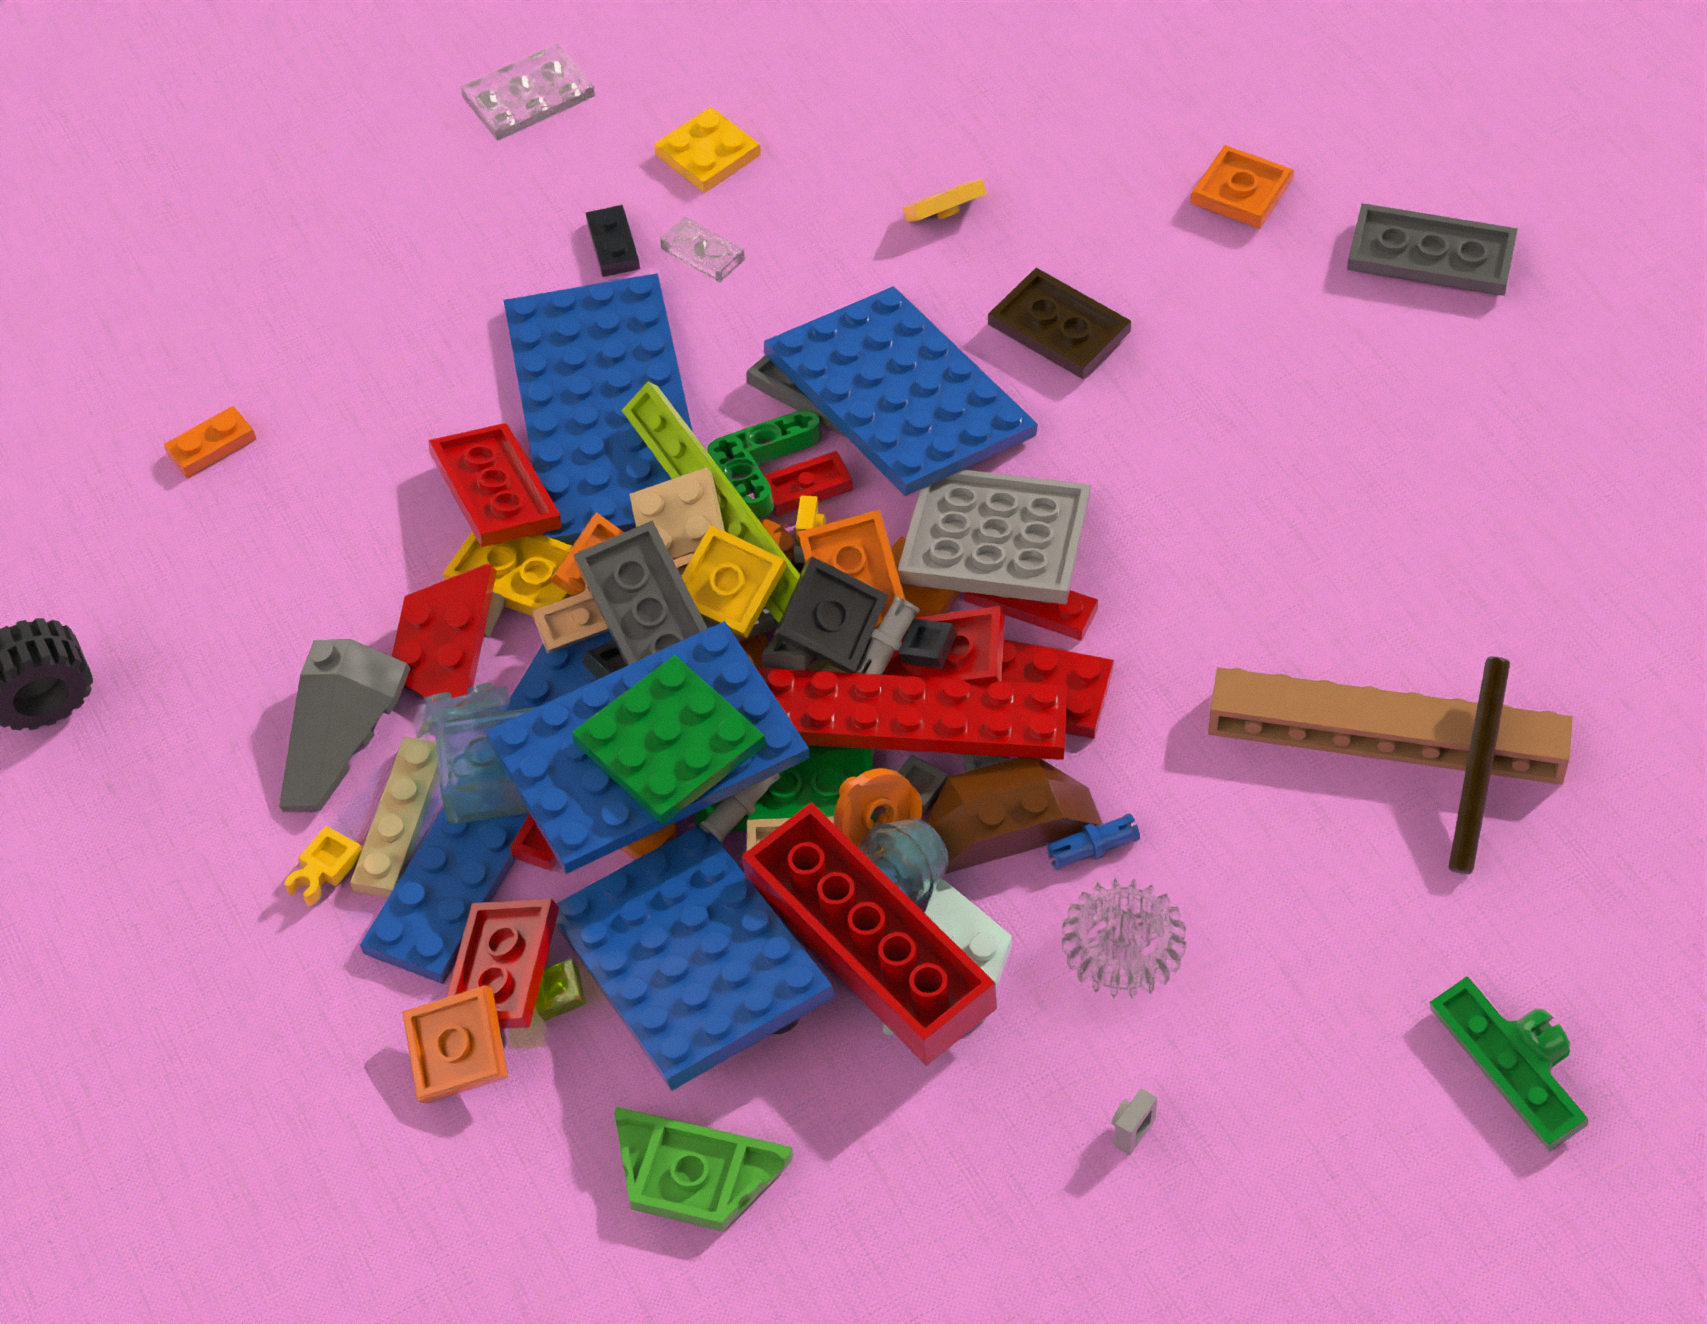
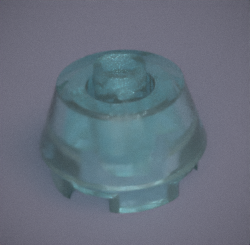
M917 818L875 825L858 847L915 904L924 903L931 897L949 864L948 852L942 838L933 827Z

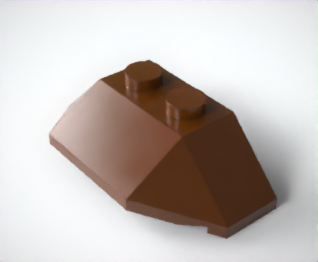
M1019 757L948 777L919 834V840L932 877H937L1046 846L1048 842H1054L1082 832V828L1085 825L1092 823L1094 826L1102 824V821L1087 786L1043 759Z

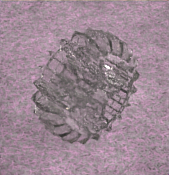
M1115 878L1111 883L1110 889H1105L1097 882L1093 888V895L1082 891L1078 898V904H1071L1068 909V917L1062 924V935H1064V938H1062V951H1064V954H1067L1069 969H1077V977L1080 983L1092 979V988L1095 993L1104 986L1110 987V994L1113 999L1119 993V989L1127 990L1132 999L1137 994V988L1142 987L1151 995L1155 989V981L1166 985L1170 980V972H1177L1181 964V957H1183L1186 951V942L1184 941L1186 926L1184 922L1180 921L1181 913L1178 907H1169L1170 899L1167 893L1155 897V889L1152 884L1144 890L1137 889L1138 885L1135 879L1129 883L1128 887H1120V883ZM1104 920L1105 927L1098 930L1096 936L1088 939L1087 935L1091 929ZM1159 937L1161 941L1151 953L1144 956L1142 953L1143 949L1150 946L1151 940Z

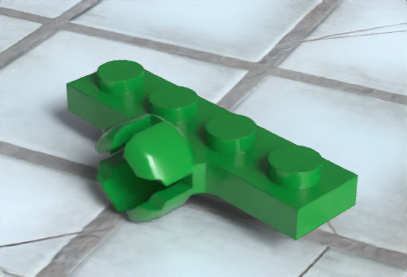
M1468 976L1429 1002L1430 1010L1549 1152L1588 1125V1117L1550 1073L1553 1066L1569 1056L1570 1041L1560 1024L1550 1025L1549 1021L1554 1017L1546 1010L1534 1008L1519 1020L1508 1021L1498 1013Z

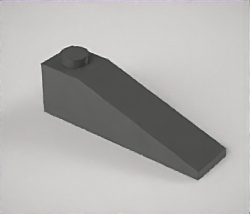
M352 639L313 641L299 679L279 804L283 812L321 811L349 772L350 768L347 762L360 744L367 746L372 740L374 733L371 729L383 713L390 714L397 705L410 671L407 663Z

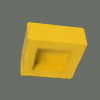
M816 496L800 497L796 522L797 546H801L798 535L799 531L826 524L825 514H819Z

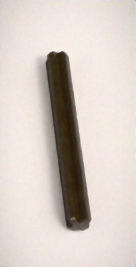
M1490 656L1486 659L1448 866L1449 870L1456 873L1471 874L1475 865L1510 669V661L1502 657Z

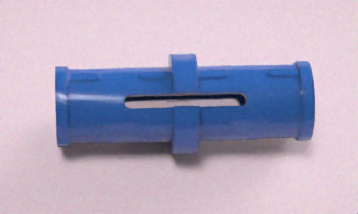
M1128 813L1123 817L1098 826H1094L1091 823L1083 826L1082 832L1046 843L1049 859L1055 858L1051 862L1055 870H1059L1064 866L1091 856L1096 860L1104 857L1105 851L1140 840L1137 824L1131 826V823L1135 822L1134 817Z

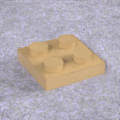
M707 467L629 494L636 527L653 520L672 560L691 553L694 554L710 525L725 531L713 475Z

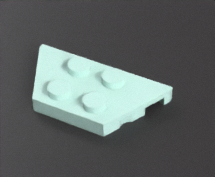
M938 878L925 914L996 983L997 989L1012 947V936L948 882ZM884 1023L882 1024L883 1034L895 1035Z

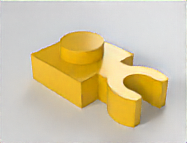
M325 826L298 857L300 865L304 869L296 870L286 878L285 887L287 893L292 896L298 888L309 886L303 893V897L307 905H314L321 897V886L325 882L336 887L358 862L362 852L361 845Z

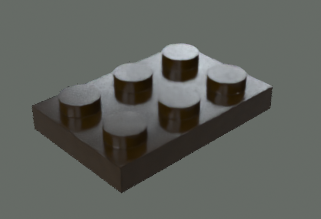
M1037 267L988 313L989 326L1082 379L1131 332V320Z

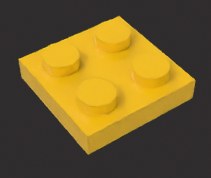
M711 106L654 143L655 155L703 193L761 155L760 144Z
M710 525L681 577L703 619L716 625L725 621L733 633L747 639L786 569L787 563L785 559Z

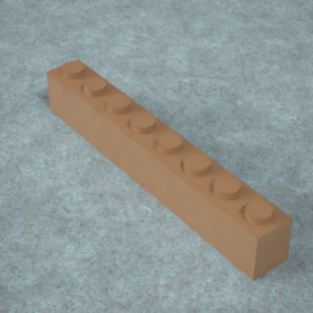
M1217 667L1208 735L1466 771L1478 703L1468 702L1459 698L1445 699L1424 696L1416 692L1401 693L1380 690L1372 686L1358 687L1336 684L1329 680L1314 681L1292 678L1285 674L1271 675L1249 672L1241 668L1227 669ZM1503 705L1491 775L1563 785L1570 757L1573 716L1561 715L1552 711L1539 712L1517 709Z

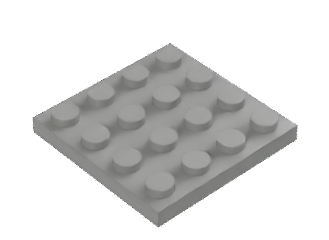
M961 470L920 489L897 570L900 583L918 587L995 595L1005 598L1011 597L1045 603L1067 604L1089 505L1091 485Z

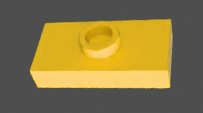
M982 179L973 180L904 206L902 210L907 222L918 221L936 213L938 219H942L960 212L958 205L987 194Z

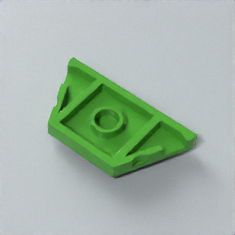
M616 1107L614 1112L631 1210L724 1231L791 1163L793 1158L792 1147L620 1107Z

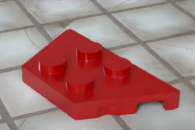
M492 564L482 565L405 595L391 656L407 663L410 667L404 685L406 689L416 692L430 704L437 705L459 722L467 721L497 573Z

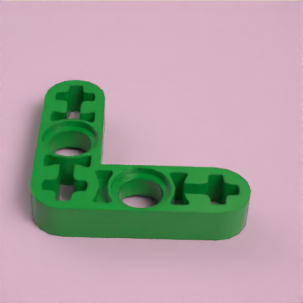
M808 410L796 411L719 437L708 445L707 451L758 519L769 515L774 508L771 487L758 465L816 445L822 438L819 416L815 412ZM772 440L770 443L757 444L762 441ZM740 475H749L742 479H732ZM753 493V496H754L755 499H752V497L747 496V495H750V494Z

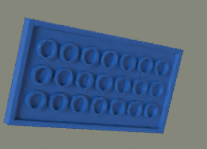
M658 273L504 300L533 469L561 515V529L545 532V536L573 545L595 513L601 515L623 532L636 528L629 494L666 482L672 478L621 410L649 381L660 388L692 431Z

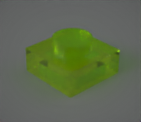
M572 959L544 970L535 1004L536 1011L544 1022L586 1004L579 968Z

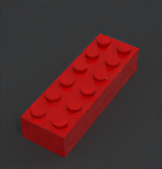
M812 802L741 855L745 878L755 886L774 912L926 1066L997 1009L996 983Z

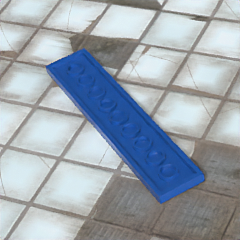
M608 631L548 654L544 644H542L493 727L597 680L581 662L588 650L613 640L610 632ZM487 736L360 944L365 955L441 984L444 983L457 960L471 904L492 901L516 860L512 856L510 846L530 814L491 748Z

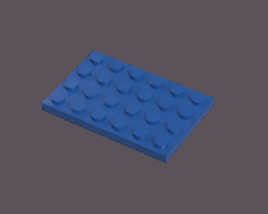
M894 286L764 341V354L904 496L1029 440L1037 434L1038 424Z
M725 621L485 731L491 748L565 874L810 758L808 746ZM676 655L765 735L766 746L668 822L661 825L573 742L572 732Z
M700 825L556 903L559 906L556 927L671 1091L836 997L832 984L755 886L745 878L744 872L711 832L706 833L703 831Z

